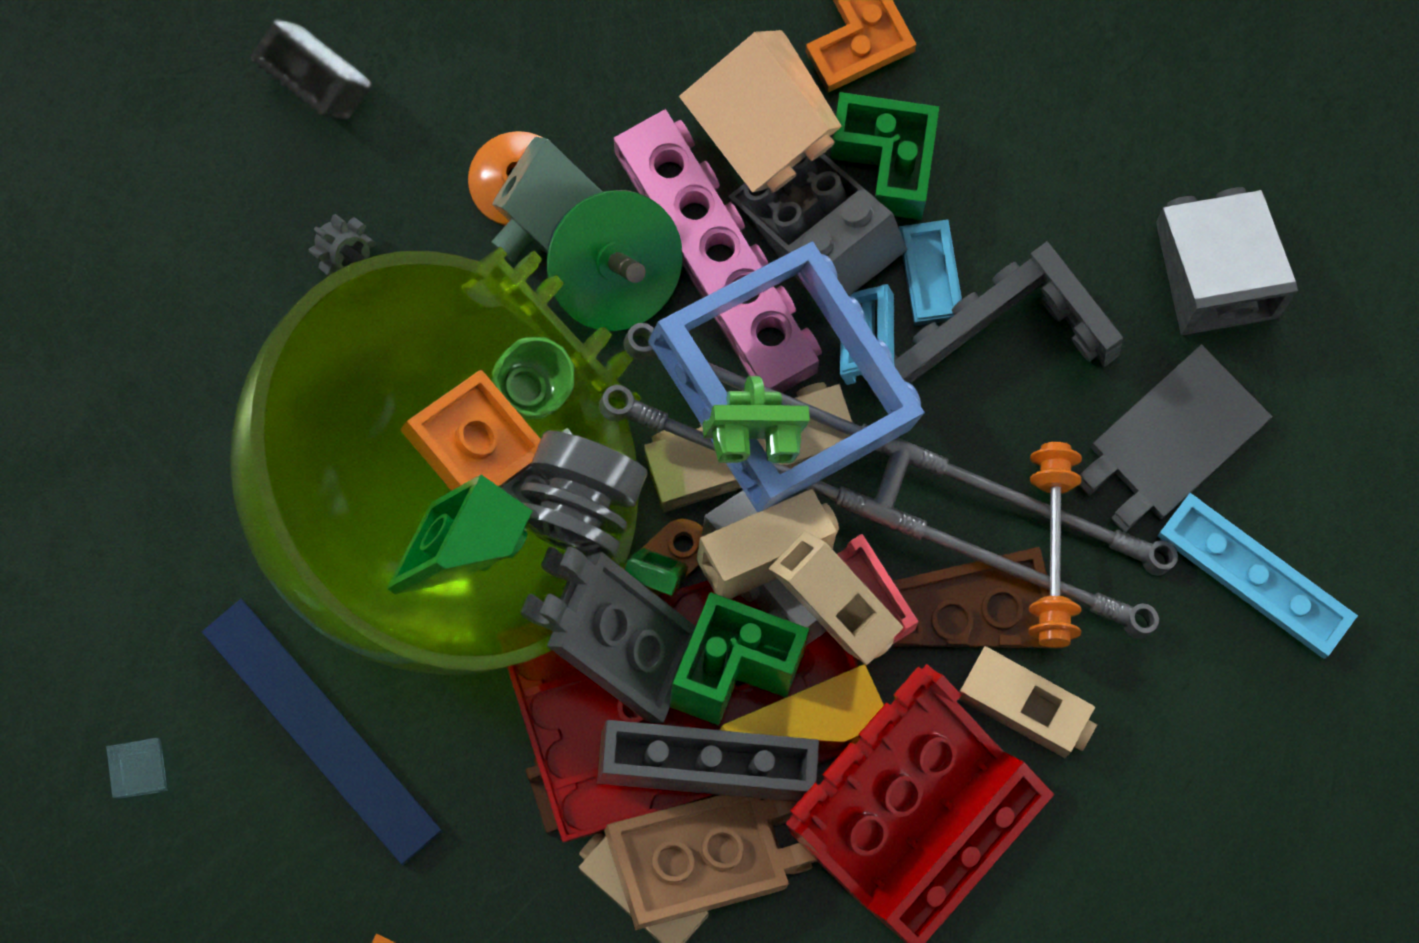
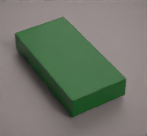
M642 548L627 560L624 570L643 585L672 595L683 584L689 567L686 566V563Z

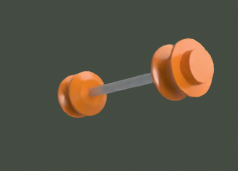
M1049 442L1041 445L1040 450L1030 455V461L1040 466V471L1031 475L1030 482L1040 490L1051 493L1050 596L1043 597L1029 606V612L1039 617V624L1029 628V635L1039 639V644L1042 646L1060 648L1069 646L1071 639L1081 635V629L1071 624V617L1081 613V606L1067 597L1060 596L1061 493L1068 492L1081 484L1082 477L1072 472L1071 467L1079 464L1082 461V456L1077 451L1072 450L1071 445L1067 443Z

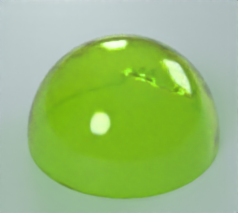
M501 246L480 261L441 252L400 251L380 254L354 262L332 273L310 289L280 319L258 351L247 373L235 411L230 449L233 497L239 523L247 545L258 567L274 591L295 614L337 646L363 659L383 666L419 674L464 675L485 673L527 662L551 651L547 644L553 632L528 621L520 613L528 594L535 595L543 602L547 594H552L560 599L567 581L547 573L542 569L541 563L548 547H554L563 555L566 550L546 543L529 530H526L528 536L524 545L513 558L508 559L505 557L494 563L485 572L480 570L459 581L396 595L386 589L430 503L451 491L400 429L407 420L482 369L491 380L495 363L517 340L525 337H546L564 347L574 364V388L565 403L545 419L525 420L541 439L543 432L549 430L561 432L568 428L573 435L607 446L636 461L635 447L628 420L624 418L621 421H610L601 414L599 409L600 400L607 388L620 385L617 381L618 377L634 358L629 356L626 351L615 354L607 362V366L604 367L595 357L606 346L612 334L605 327H601L582 344L546 305L563 286L564 282L557 275H553L551 278L544 280L538 286L536 292L525 282L529 275L538 268L542 260L535 251L523 258L514 269L504 259L507 253ZM635 391L632 392L633 398L640 401L639 395ZM612 397L608 399L609 404L613 408H625L624 403L619 398ZM638 500L636 505L632 507L609 506V509L627 521L628 525L625 533L615 534L606 532L619 541L620 546L616 557L610 559L621 568L625 566L635 533Z

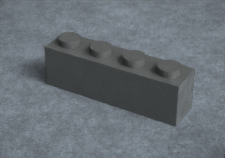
M607 720L601 731L597 784L798 802L812 785L816 783L819 740Z

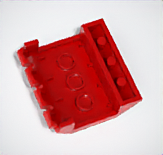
M927 664L923 669L920 667L916 668L893 694L895 697L891 705L887 702L860 731L858 734L860 740L855 745L850 743L822 774L824 777L820 785L814 783L790 810L792 816L785 823L792 836L862 906L905 943H926L1055 795L1025 762L1004 752L957 702L962 696L944 675L936 672Z

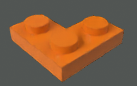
M833 0L846 26L806 44L805 50L827 93L915 52L917 44L893 0Z

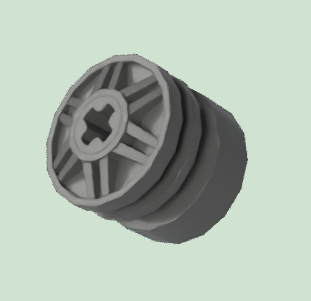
M549 430L543 432L531 465L535 471L549 480L550 483L546 485L528 482L522 485V496L534 503L521 502L533 510L525 529L533 532L536 537L546 543L566 550L567 547H574L583 554H586V552H603L609 558H615L620 546L619 541L606 532L615 534L625 533L628 525L627 521L610 510L609 506H635L647 477V469L628 456L586 438L559 431Z

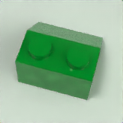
M482 474L430 503L386 589L396 595L455 582L480 570L485 572L494 563L505 557L508 559L513 558L527 539L528 532L524 528L533 510Z

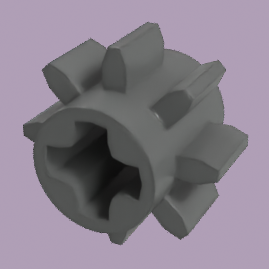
M333 214L331 222L321 227H315V245L308 250L310 254L321 260L318 268L329 277L333 276L338 270L340 274L350 280L353 277V272H357L363 267H369V248L374 247L376 243L366 234H363L366 225L355 217L346 223L338 215Z

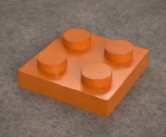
M482 369L407 420L400 429L451 491L481 474L502 488L532 466V460L541 440Z

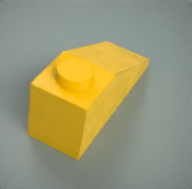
M864 664L722 725L719 730L818 739V749L837 750L850 743L855 745L860 740L858 736L860 731L884 704Z

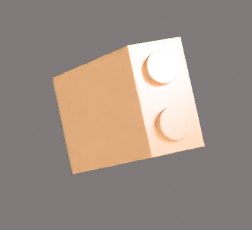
M782 30L754 32L679 96L752 192L764 190L768 187L772 192H775L796 176V172L792 167L806 156L810 161H813L825 153L835 143L830 136L842 127Z

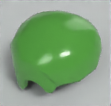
M525 337L517 340L502 354L492 370L493 377L491 381L524 420L545 419L548 415L553 414L565 403L574 388V364L564 347L546 337Z

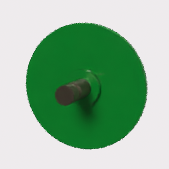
M610 190L584 199L560 218L549 240L547 274L555 299L573 319L597 330H625L635 324L647 321L667 303L680 278L683 252L681 250L682 243L679 232L666 210L654 200L642 194L627 190Z

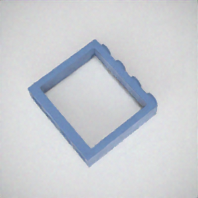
M813 241L658 321L648 340L703 427L702 423L704 420L710 419L714 405H727V391L688 331L798 274L889 414L782 474L778 473L773 463L767 461L766 452L757 439H749L750 456L748 459L739 463L726 464L757 512L790 498L905 434L913 428L925 413L921 408V400L916 389L909 382H904L893 365V357L888 346L881 339H876L865 322V314L861 305L854 297L848 296L837 279V271L833 262L828 256L820 253Z

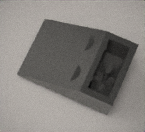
M824 153L813 161H810L807 156L792 167L796 172V176L775 192H772L769 187L752 192L744 183L728 196L730 202L778 258L813 241L820 253L828 256L833 262L837 271V279L848 296L852 295L907 251L893 213ZM796 274L794 277L805 287L798 274Z

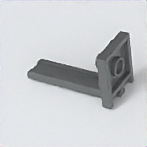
M1046 241L1031 253V259L1023 265L1019 266L1017 262H1013L998 272L992 279L995 286L979 297L976 292H973L959 301L951 310L954 316L940 327L933 322L920 330L911 339L914 345L900 357H897L894 353V366L904 382L906 381L911 384L1039 287L1045 295L1041 298L1043 305L1057 322L1062 321L1064 318L1075 333L1071 339L1087 361L1090 362L1096 358L1103 368L1120 356L1123 336L1049 242ZM868 384L869 390L872 392L875 398L878 399V397Z

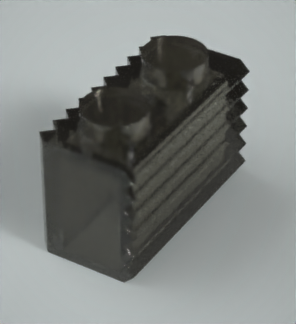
M279 19L272 23L251 55L252 62L258 63L259 68L266 69V73L273 75L274 80L281 81V85L288 87L289 92H294L297 98L303 99V103L310 105V109L317 110L318 115L338 120L350 119L372 85L371 81L300 25H293Z

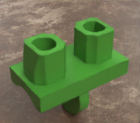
M748 376L744 391H728L726 396L727 405H714L710 419L704 420L702 423L703 438H713L719 463L746 461L750 456L749 439H765L767 461L771 463H792L800 453L801 433L810 421L809 406L781 405V392H765L764 383L760 376Z

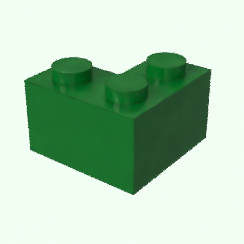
M840 92L836 117L842 127L833 134L835 143L831 148L830 159L879 166L875 198L890 210L894 216L922 220L927 198L940 106Z
M710 592L672 683L670 708L719 726L737 680L787 698L805 652L810 628Z

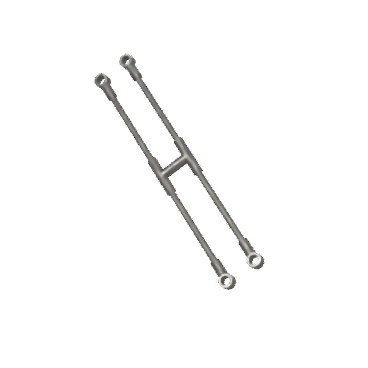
M638 323L630 328L623 344L629 356L639 360L649 356L660 360L649 342V346L641 347L633 340L634 336H642L648 341L654 330L652 326ZM709 363L720 382L744 391L747 378ZM614 385L607 388L600 400V412L610 421L616 422L626 418L652 428V430L657 432L665 430L715 451L711 439L703 438V432L668 418V413L635 400L630 390L624 386ZM764 386L765 392H778ZM781 393V405L809 406L811 420L851 436L868 426L867 424L859 426ZM612 397L619 398L624 403L625 408H613L609 404L608 399ZM897 437L876 449V451L888 455L889 459L875 499L844 486L838 489L822 481H818L806 488L807 490L813 489L814 493L833 500L835 506L849 510L917 540L925 538L1050 590V576L927 526V521L894 508L909 464L938 477L946 475L1050 519V505L948 463V458L931 451L929 452V450ZM773 463L779 474L790 469L781 464ZM1061 510V524L1109 544L1111 549L1142 561L1143 567L1152 575L1159 576L1165 574L1178 561L1177 550L1168 541L1161 540L1152 544L1120 530L1110 531ZM1154 552H1159L1165 557V565L1157 562ZM1060 581V595L1089 606L1091 612L1122 624L1126 633L1133 638H1145L1159 624L1158 613L1148 604L1142 603L1132 607L1101 593L1093 595ZM1135 614L1141 615L1146 620L1147 628H1142L1136 623Z

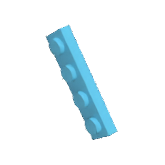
M1191 493L1188 494L1157 536L1161 540L1171 543L1180 554L1323 659L1330 655L1358 616Z

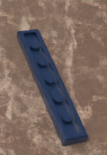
M239 599L202 631L205 637L401 865L404 866L443 832L242 599Z

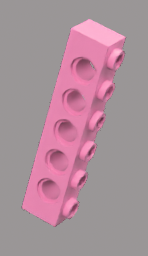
M665 109L614 137L615 154L639 194L658 203L674 221L682 243V265L701 297L704 298L769 263L757 244L749 246L740 232L745 228V225L735 206L731 202L724 205L715 191L720 185L707 161L699 164L690 150L695 144L682 120L674 123ZM666 162L676 163L683 169L674 178L662 177L656 170ZM698 203L703 205L708 210V213L701 219L691 220L686 218L681 211L688 204ZM722 244L728 246L733 251V255L726 261L717 262L710 259L706 252L710 247ZM782 285L777 288L772 287L760 293L759 297L752 303H741L714 317L749 376H760L764 386L781 393L817 374L819 365L817 356L822 354L821 348L809 328L800 330L791 314L796 312V308ZM771 327L780 330L785 339L779 345L766 346L758 340L757 334L761 330Z

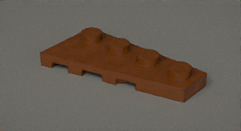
M1040 547L1001 555L1004 558L1047 575ZM975 561L893 581L919 622L915 631L892 644V647L984 648L986 646L988 648L1064 649V647L1051 648L1039 644V639L1029 635V628L1039 624V617L1029 612V606L1043 597L1050 596V590L983 562Z

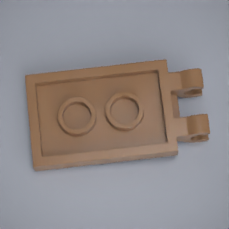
M719 795L607 824L604 832L635 930L785 890L789 885L786 874H798L812 869L811 863L817 862V860L800 843L780 848L773 826L785 824L792 816L790 810L797 802Z

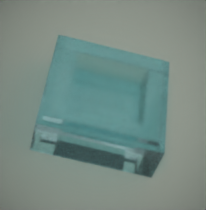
M159 738L106 746L112 797L114 799L168 791L162 744Z

